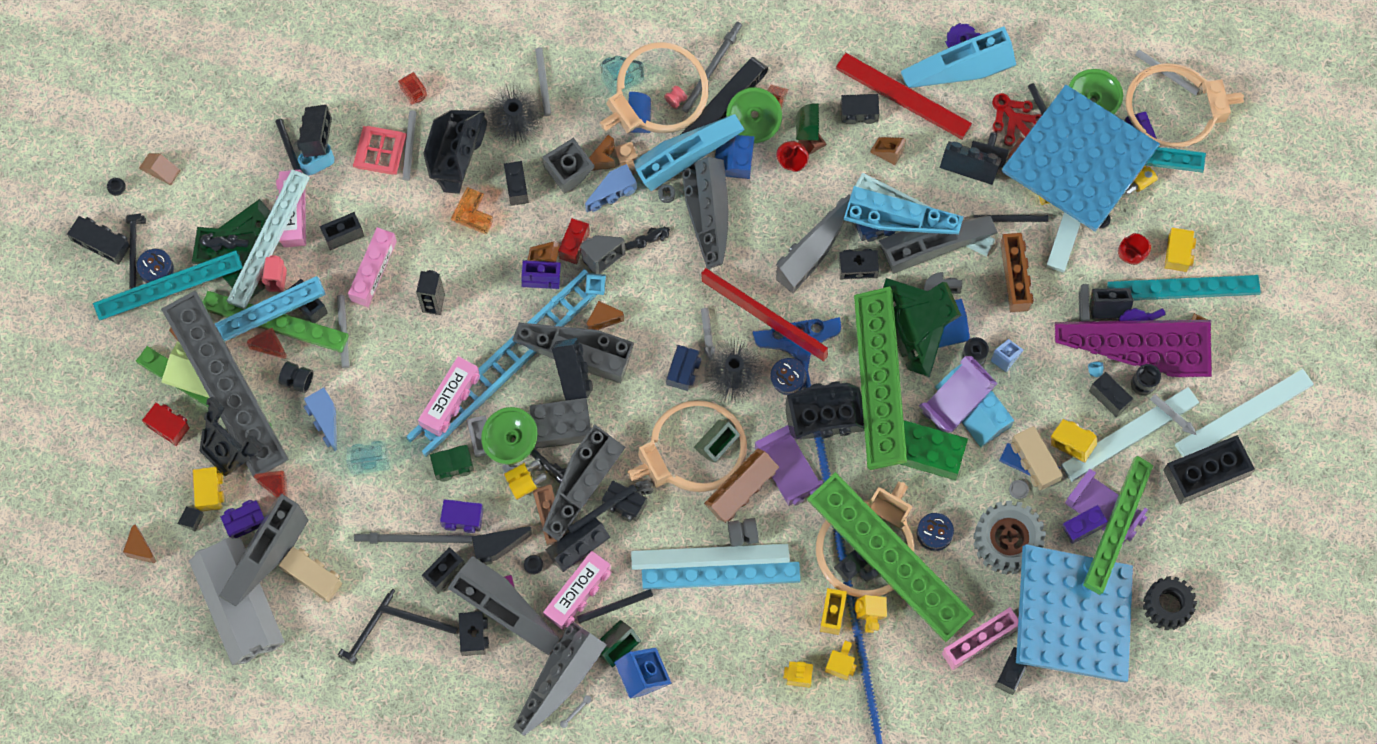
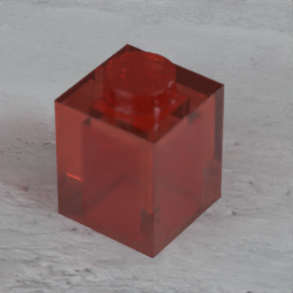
M414 72L398 81L401 91L411 105L422 102L427 96L426 88Z

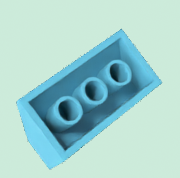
M962 364L953 369L944 379H942L935 386L937 391L962 366ZM991 390L961 423L981 448L1011 428L1014 419Z

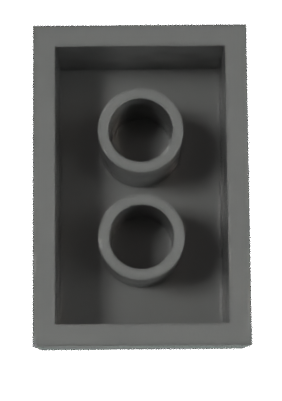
M587 398L529 406L530 415L536 423L538 432L535 449L581 443L591 429Z

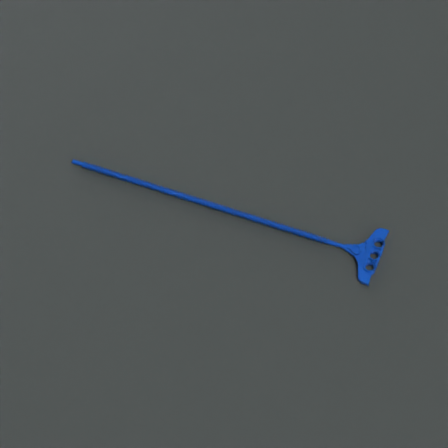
M840 317L826 321L811 319L791 323L801 328L803 332L820 343L837 336L841 332ZM818 324L822 330L815 333L811 330V326ZM773 328L771 330L752 331L755 344L758 347L781 350L791 354L794 359L798 360L807 372L806 388L811 386L808 372L811 353L785 336L781 339L775 338L773 334L776 330ZM822 437L814 438V440H816L815 444L818 447L816 450L818 451V458H820L819 462H821L819 465L821 466L820 469H822L821 473L823 474L821 475L823 476L822 480H824V483L831 477L829 476L831 473L829 472L830 469H828L829 465H827L826 448L823 447L825 446ZM833 529L840 562L847 556L845 554L846 550H844L845 543H843V537ZM852 580L843 582V584L851 588L853 587V584H851ZM846 594L847 603H849L847 606L850 607L848 610L850 611V618H852L850 621L853 622L851 626H853L852 630H854L853 634H855L854 637L856 638L854 641H856L855 645H857L856 649H858L857 653H859L857 656L860 657L858 658L859 664H861L860 668H862L860 671L863 672L861 676H863L862 680H864L863 684H865L864 688H866L864 691L867 692L865 693L867 695L866 699H868L867 703H869L867 706L870 707L868 711H870L869 715H871L870 719H872L871 723H873L871 726L874 727L872 731H874L873 734L876 737L877 744H883L882 731H880L882 728L879 727L881 723H879L880 719H878L879 715H877L878 711H876L878 708L875 707L877 704L875 703V696H873L874 692H872L874 688H872L873 684H871L872 680H870L871 676H869L871 673L868 672L870 669L868 668V661H866L868 658L865 657L867 653H865L866 649H864L865 645H863L864 641H862L864 638L861 637L863 636L861 634L862 630H860L861 626H859L861 623L858 622L860 619H857L855 612L856 599Z

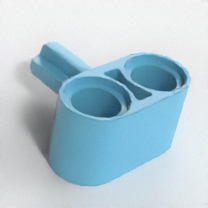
M327 144L325 155L304 158L301 153L298 156L301 170L306 175H313L331 166L335 161L329 144Z

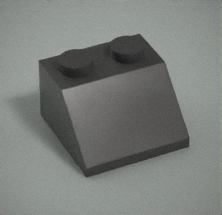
M574 137L543 156L545 169L564 194L580 185L594 168V164Z
M599 235L587 238L581 246L582 261L594 274H601L626 254L625 240L622 237Z

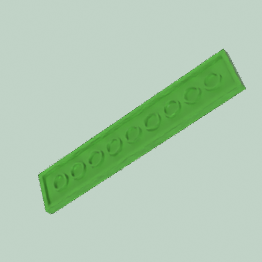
M885 287L854 295L867 468L869 470L907 463L893 292L891 287Z
M836 472L807 498V501L873 569L879 572V575L945 643L975 615Z

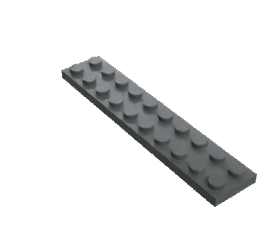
M195 290L161 308L209 397H214L225 407L220 417L229 434L241 446H243L247 437L252 435L264 446L259 453L246 462L253 478L256 479L289 460L198 292Z

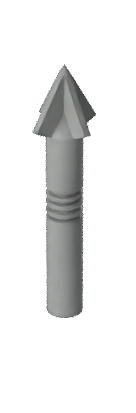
M702 308L701 315L705 339L704 353L708 358L709 356L711 358V354L715 353V347L712 342L708 308Z
M1156 394L1150 399L1162 411L1172 417L1183 428L1182 431L1196 435L1191 422L1184 420Z

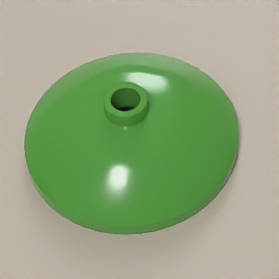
M1101 69L1084 70L1074 76L1069 84V87L1088 99H1096V104L1112 114H1115L1122 104V86L1117 78L1107 71Z
M752 87L738 92L731 99L727 108L726 117L735 114L745 129L738 135L754 136V143L767 141L776 134L781 125L782 109L780 103L772 93L762 88ZM757 111L758 117H752L751 113Z
M517 407L502 408L493 413L483 427L481 435L483 449L495 462L505 465L518 463L524 460L534 449L538 435L537 426L534 419L526 411ZM516 436V440L512 442V438Z

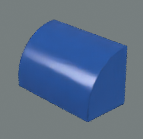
M629 92L628 103L639 119H642L645 124L646 120L651 122V98L644 93ZM636 128L630 133H650V131Z

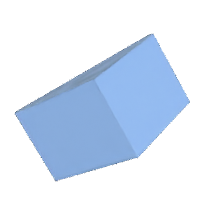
M1008 339L994 351L991 362L1007 372L1024 350Z

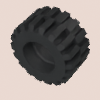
M1166 576L1165 579L1160 578L1157 582H1154L1143 600L1145 602L1143 610H1147L1145 616L1146 618L1151 617L1149 622L1152 624L1156 622L1157 628L1164 626V630H1169L1170 628L1175 630L1179 626H1184L1194 614L1197 601H1194L1196 594L1191 593L1193 589L1191 585L1187 587L1185 585L1187 582L1185 580L1180 582L1178 577L1171 580V576ZM1163 594L1175 596L1180 603V611L1172 613L1164 610L1160 605L1159 597Z

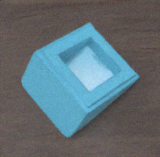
M587 273L585 293L604 295L606 274Z

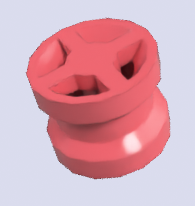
M675 85L670 93L664 95V98L668 104L677 109L681 102L687 100V95L680 87Z

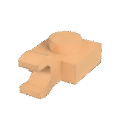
M632 141L616 146L615 151L620 165L627 164L632 175L636 174L637 171L633 161L638 157Z

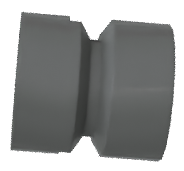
M755 518L744 519L742 523L739 520L728 522L731 547L741 546L743 542L747 544L759 543Z

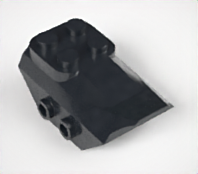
M449 110L433 120L423 155L429 178L437 181L444 193L460 194L473 152L481 146L488 121L484 117V111Z
M840 381L831 382L829 385L816 383L786 397V418L789 432L795 439L830 438L837 434L848 436L851 433L865 431L860 387L850 383H840Z

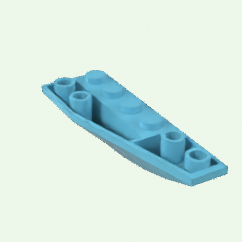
M1005 26L930 56L902 70L901 74L908 88L983 79L1016 66L1012 42Z
M735 114L663 141L634 160L635 169L644 185L650 191H653L745 129Z
M854 186L844 220L878 230L959 234L964 216Z

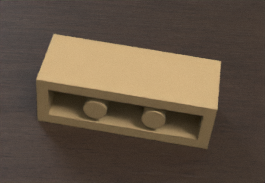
M1035 426L1013 436L1011 447L1016 454H1019L1024 470H1028L1030 473V480L1034 487H1038L1039 491L1061 481L1063 475Z
M292 547L279 564L280 569L328 603L342 585L339 579L341 576L333 570L327 571L324 568L325 565L318 559L314 561L308 557L309 554L302 548L297 550L295 547Z

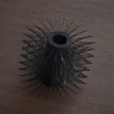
M513 87L512 99L508 91V95L504 93L501 95V100L497 98L498 102L494 101L491 104L493 107L485 109H493L492 111H486L492 113H486L487 115L493 116H487V118L492 119H487L488 123L496 127L493 133L494 131L497 133L499 129H502L498 137L501 134H504V136L511 135L512 137L514 135L516 143L518 132L522 141V136L524 138L528 135V130L532 132V129L536 130L534 124L537 121H541L540 118H542L541 116L536 117V115L542 114L538 113L541 112L539 110L535 111L536 108L533 103L538 102L536 100L533 101L528 96L530 92L524 95L522 90H519L521 94L519 95L518 92L515 93Z
M735 339L734 348L730 344L728 349L722 348L721 355L719 353L716 356L714 353L711 354V358L712 355L714 357L711 359L712 363L709 364L708 362L707 364L705 362V375L711 374V376H706L709 377L707 383L709 384V381L715 384L714 386L720 385L714 391L719 388L721 392L718 395L723 394L722 398L724 396L725 398L727 397L729 388L730 391L732 388V399L733 393L737 398L740 397L739 391H746L749 394L747 389L751 384L754 387V384L756 386L757 383L758 387L759 377L754 378L757 376H761L760 379L762 378L763 366H757L758 363L751 359L752 355L748 354V351L742 350L744 348H741V344L738 353L735 354Z

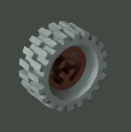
M1006 501L1005 505H1002V502H998L994 508L990 506L987 508L986 513L983 512L974 533V549H978L977 556L979 559H984L983 564L986 567L989 564L993 566L992 571L996 572L997 569L1002 570L1001 574L1007 575L1008 571H1012V575L1017 574L1022 566L1023 546L1044 547L1046 532L1042 531L1044 527L1043 521L1038 522L1039 515L1037 512L1031 514L1032 508L1028 505L1024 509L1021 507L1022 503L1018 501L1016 505H1012V501ZM1000 529L1003 530L999 538L1002 548L998 546L995 540V533ZM1019 532L1022 537V546L1015 549L1014 547L1018 541L1016 537ZM1006 536H1009L1012 541L1009 542L1008 539H1005Z

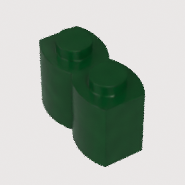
M468 445L457 446L449 450L430 454L435 478L441 482L449 481L455 475L467 476L471 474V471H474Z

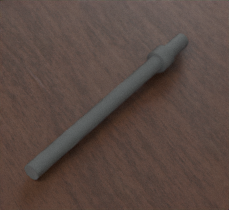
M736 22L731 31L725 35L723 44L705 71L707 80H709L729 46L737 39L736 35L742 27L740 22ZM701 79L683 105L682 111L688 113L702 91Z
M370 532V534H354V542H370V544H378V542L472 543V535H404Z

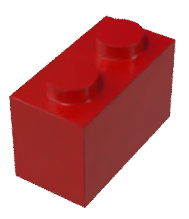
M571 218L558 250L559 259L577 265L581 256L582 243L588 238L590 233L589 223Z
M156 402L142 419L147 428L175 446L178 445L190 429L187 424L188 420L181 414L176 416L172 413L170 407L165 404L161 406Z

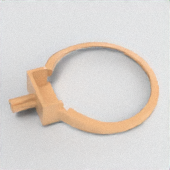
M650 43L636 49L626 58L619 70L617 92L606 103L613 114L600 122L602 129L606 132L620 123L627 134L636 128H643L655 133H673L690 126L701 115L708 99V80L704 68L692 53L672 43ZM656 48L672 49L684 55L696 67L702 83V97L697 109L686 120L674 125H660L646 120L645 124L642 119H639L623 96L621 90L625 89L626 71L632 61L645 51Z
M1165 63L1146 68L1132 80L1126 94V110L1133 126L1160 143V145L1166 147H1185L1206 138L1214 124L1226 122L1231 113L1229 105L1244 103V95L1242 92L1226 94L1222 79L1208 81L1191 68L1179 64ZM1157 72H1174L1186 77L1198 88L1202 86L1203 93H1207L1213 117L1207 122L1206 127L1199 135L1184 142L1174 143L1158 140L1146 133V130L1139 124L1134 115L1132 98L1137 85L1147 76Z
M688 401L678 404L666 411L658 419L652 431L651 442L639 447L638 456L643 464L627 471L632 482L649 475L655 488L670 483L678 488L692 492L716 490L745 462L747 454L745 432L736 417L720 405L708 401ZM691 406L713 408L729 419L740 433L739 458L733 469L723 478L711 483H695L685 480L678 475L674 478L668 471L655 443L658 442V436L665 421L672 414L683 408Z
M898 481L891 494L878 487L871 499L863 501L880 518L901 529L907 546L914 552L913 536L906 521L913 506L901 500L908 486L904 482ZM825 520L816 541L817 562L825 578L838 590L847 591V595L858 598L864 595L882 596L893 591L894 589L889 584L875 590L854 589L840 582L831 573L823 554L824 538L831 525Z

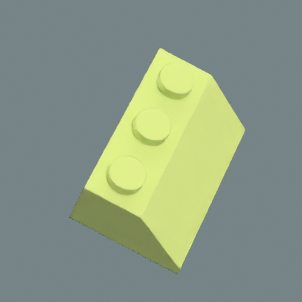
M177 341L170 353L162 383L210 398L180 342Z

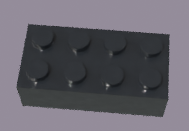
M1238 435L1169 462L1163 469L1180 505L1250 477L1255 470Z

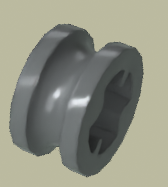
M662 185L659 188L658 197L660 201L670 203L674 200L675 190L671 185ZM663 191H670V197H664Z
M639 481L635 483V486L638 488L636 492L641 495L653 493L651 488L653 485L652 481Z

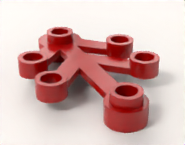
M1004 93L995 95L992 100V105L997 110L996 119L992 126L993 131L999 133L1003 130L1004 123L1002 119L1004 112L1009 117L1007 135L1004 137V144L1006 146H1012L1015 143V125L1026 137L1030 130L1024 122H1030L1035 125L1037 123L1035 119H1040L1042 116L1041 114L1030 115L1013 111L1012 108H1019L1025 113H1030L1033 109V104L1030 101L1010 100L1009 96ZM1003 101L1005 104L1000 105L998 102ZM1024 105H1029L1030 109H1026ZM999 124L1001 125V128L998 129L995 127V125ZM1011 138L1013 141L1008 142L1006 139Z

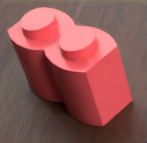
M276 255L266 257L262 277L265 289L269 292H284L287 274L284 261Z

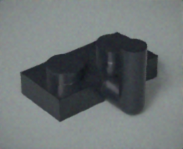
M996 132L990 133L987 144L973 140L971 147L987 154L993 153L1002 158L999 167H1004L1009 149L995 146Z
M855 549L834 566V569L845 582H848L857 573H859L864 581H870L879 574L876 569H872L869 572L865 570L864 567L868 562Z

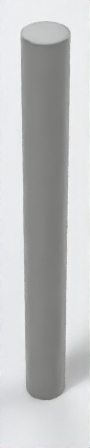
M538 47L535 49L543 112L544 116H550L551 108L543 49Z
M1140 49L1135 54V56L1150 66L1161 64ZM1161 72L1195 96L1199 93L1200 89L1176 73Z
M413 110L409 111L402 178L404 181L410 180L417 113Z
M338 295L339 331L347 333L344 295ZM348 340L341 353L342 368L350 367Z

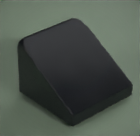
M186 506L177 524L195 532L204 514L198 509Z

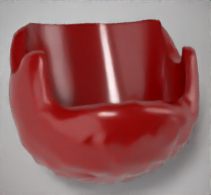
M794 140L781 144L776 153L779 164L784 169L793 172L801 171L807 165L809 159L806 148Z
M1133 233L1125 237L1118 247L1120 259L1130 265L1142 263L1151 251L1149 240L1139 233Z

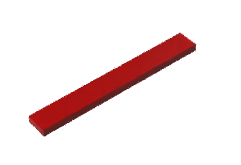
M846 52L836 66V70L963 140L972 126V123Z
M705 268L701 272L704 284L823 362L827 359L828 347L709 269Z

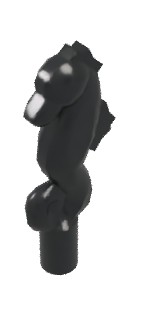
M665 226L657 229L651 227L647 232L648 235H640L635 240L625 243L626 250L636 247L644 248L647 242L652 243L659 238L661 241H664L665 238L669 237L670 229Z
M212 233L205 234L199 242L203 247H209L215 252L221 249V246L234 249L237 246L248 248L249 240L238 239L233 234L229 235L227 239L222 236L212 238Z

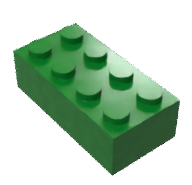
M903 420L907 463L900 465L956 481L968 438Z

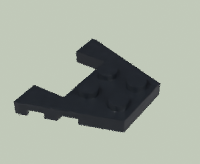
M210 397L206 402V405L209 406L208 412L204 416L206 425L205 429H202L199 451L226 477L259 453L264 446L253 435L247 437L243 446H241L218 423L225 407L214 397Z

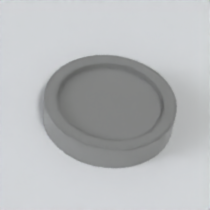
M1015 480L1011 483L1009 492L1013 498L1023 499L1028 495L1029 487L1026 482Z

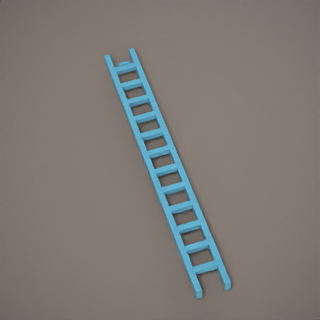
M584 269L527 323L537 324L546 315L556 323L555 326L564 327L598 295H587L577 286L587 277L588 272ZM572 290L583 298L575 307L564 299ZM559 302L569 310L561 320L551 312ZM511 337L478 368L479 380L488 389L479 397L470 390L469 397L474 402L466 410L460 406V415L450 423L445 433L443 432L439 437L418 425L406 436L407 439L412 442L424 431V435L432 441L422 450L423 455L427 457L537 352L529 349L521 358L517 357L510 350L516 344L512 340L513 337ZM505 353L516 362L507 371L496 363ZM491 366L502 375L493 384L483 376Z

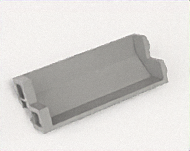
M228 537L208 548L195 552V556L189 560V563L233 666L248 663L258 654L273 652L285 641L260 583L236 607L219 597L246 550L241 538L232 539Z

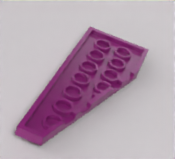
M1211 320L1055 322L1054 324L1055 343L1075 349L1087 350L1092 354L1107 356L1109 359L1133 366L1152 364L1161 373L1170 377H1212Z

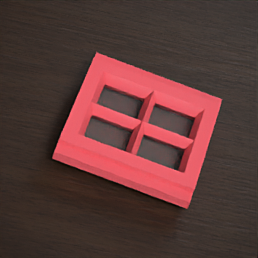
M363 126L353 167L397 175L407 134L400 131Z

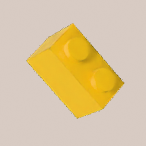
M1171 228L1168 234L1164 269L1187 272L1189 267L1193 266L1194 255L1191 254L1192 249H1195L1196 238H1193L1194 231Z
M1062 419L1051 435V446L1085 463L1097 446V436L1092 431L1079 427L1073 421Z
M217 467L193 469L195 508L200 511L222 509L221 503L225 502L224 492L220 489V484H223V474L219 473Z
M827 588L820 632L839 635L847 591Z

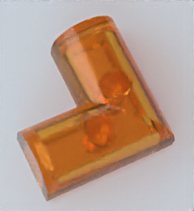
M467 187L451 220L486 235L492 226L493 216L477 210L484 197V193Z

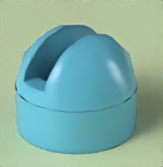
M1092 362L1088 364L1090 375L1100 377L1104 372L1103 363Z

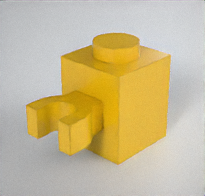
M864 595L856 599L855 612L857 619L866 620L865 633L878 631V621L887 617V597Z
M845 640L841 652L832 650L825 669L826 673L844 680H848L849 675H854L857 667L854 664L855 658L848 656L852 646L851 642Z
M789 661V667L784 668L783 679H787L786 685L810 688L813 664Z

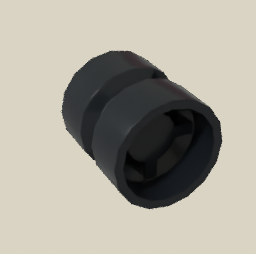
M979 337L970 338L964 345L962 359L965 356H972L983 366L989 352L987 342Z
M287 361L281 369L278 383L288 388L293 386L294 390L306 393L313 380L314 371L306 367L299 368L298 364Z
M1152 364L1141 365L1131 379L1132 390L1141 396L1151 394L1161 380L1159 369Z

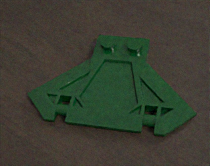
M258 199L219 228L197 227L192 263L198 265L237 251L244 267L271 211ZM257 223H261V227H256ZM212 233V238L222 236L225 239L233 234L238 239L249 240L248 248L237 246L234 249L221 246V249L215 252L209 247H203L199 242L205 234ZM242 269L222 276L232 289ZM261 278L250 299L265 289V284L261 281Z
M886 278L883 288L891 287L893 292V302L895 301L896 303L894 315L897 346L902 357L908 356L909 362L905 364L907 370L930 377L944 327L962 316L947 282H941L927 291Z

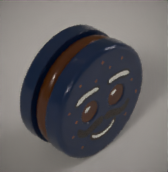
M154 248L140 255L137 260V271L145 283H149L173 274L174 264L164 250Z
M783 358L772 367L770 379L779 393L789 395L804 389L807 383V372L798 360Z
M941 513L927 514L918 524L917 539L925 549L941 551L948 547L954 535L953 524L947 516Z

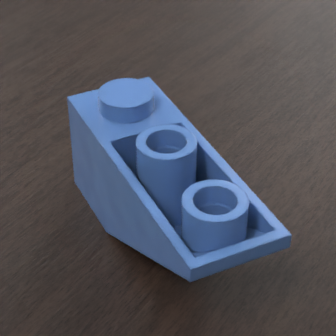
M627 164L608 173L586 201V212H595L603 205L615 203L618 198L624 195L630 196L637 190V182Z
M322 388L304 398L306 403L304 408L309 417L311 415L314 416L316 421L313 423L318 432L323 431L325 435L323 440L327 447L332 446L333 450L336 451V408L325 388Z

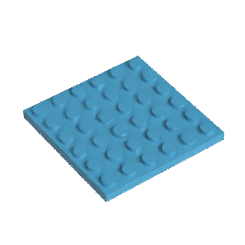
M1065 85L1004 165L1002 172L1096 232L1158 149L1160 143L1068 85Z
M1024 545L1022 549L1016 663L1117 682H1128L1133 565L1115 562L1104 592L1098 595L1083 586L1093 561L1092 557Z

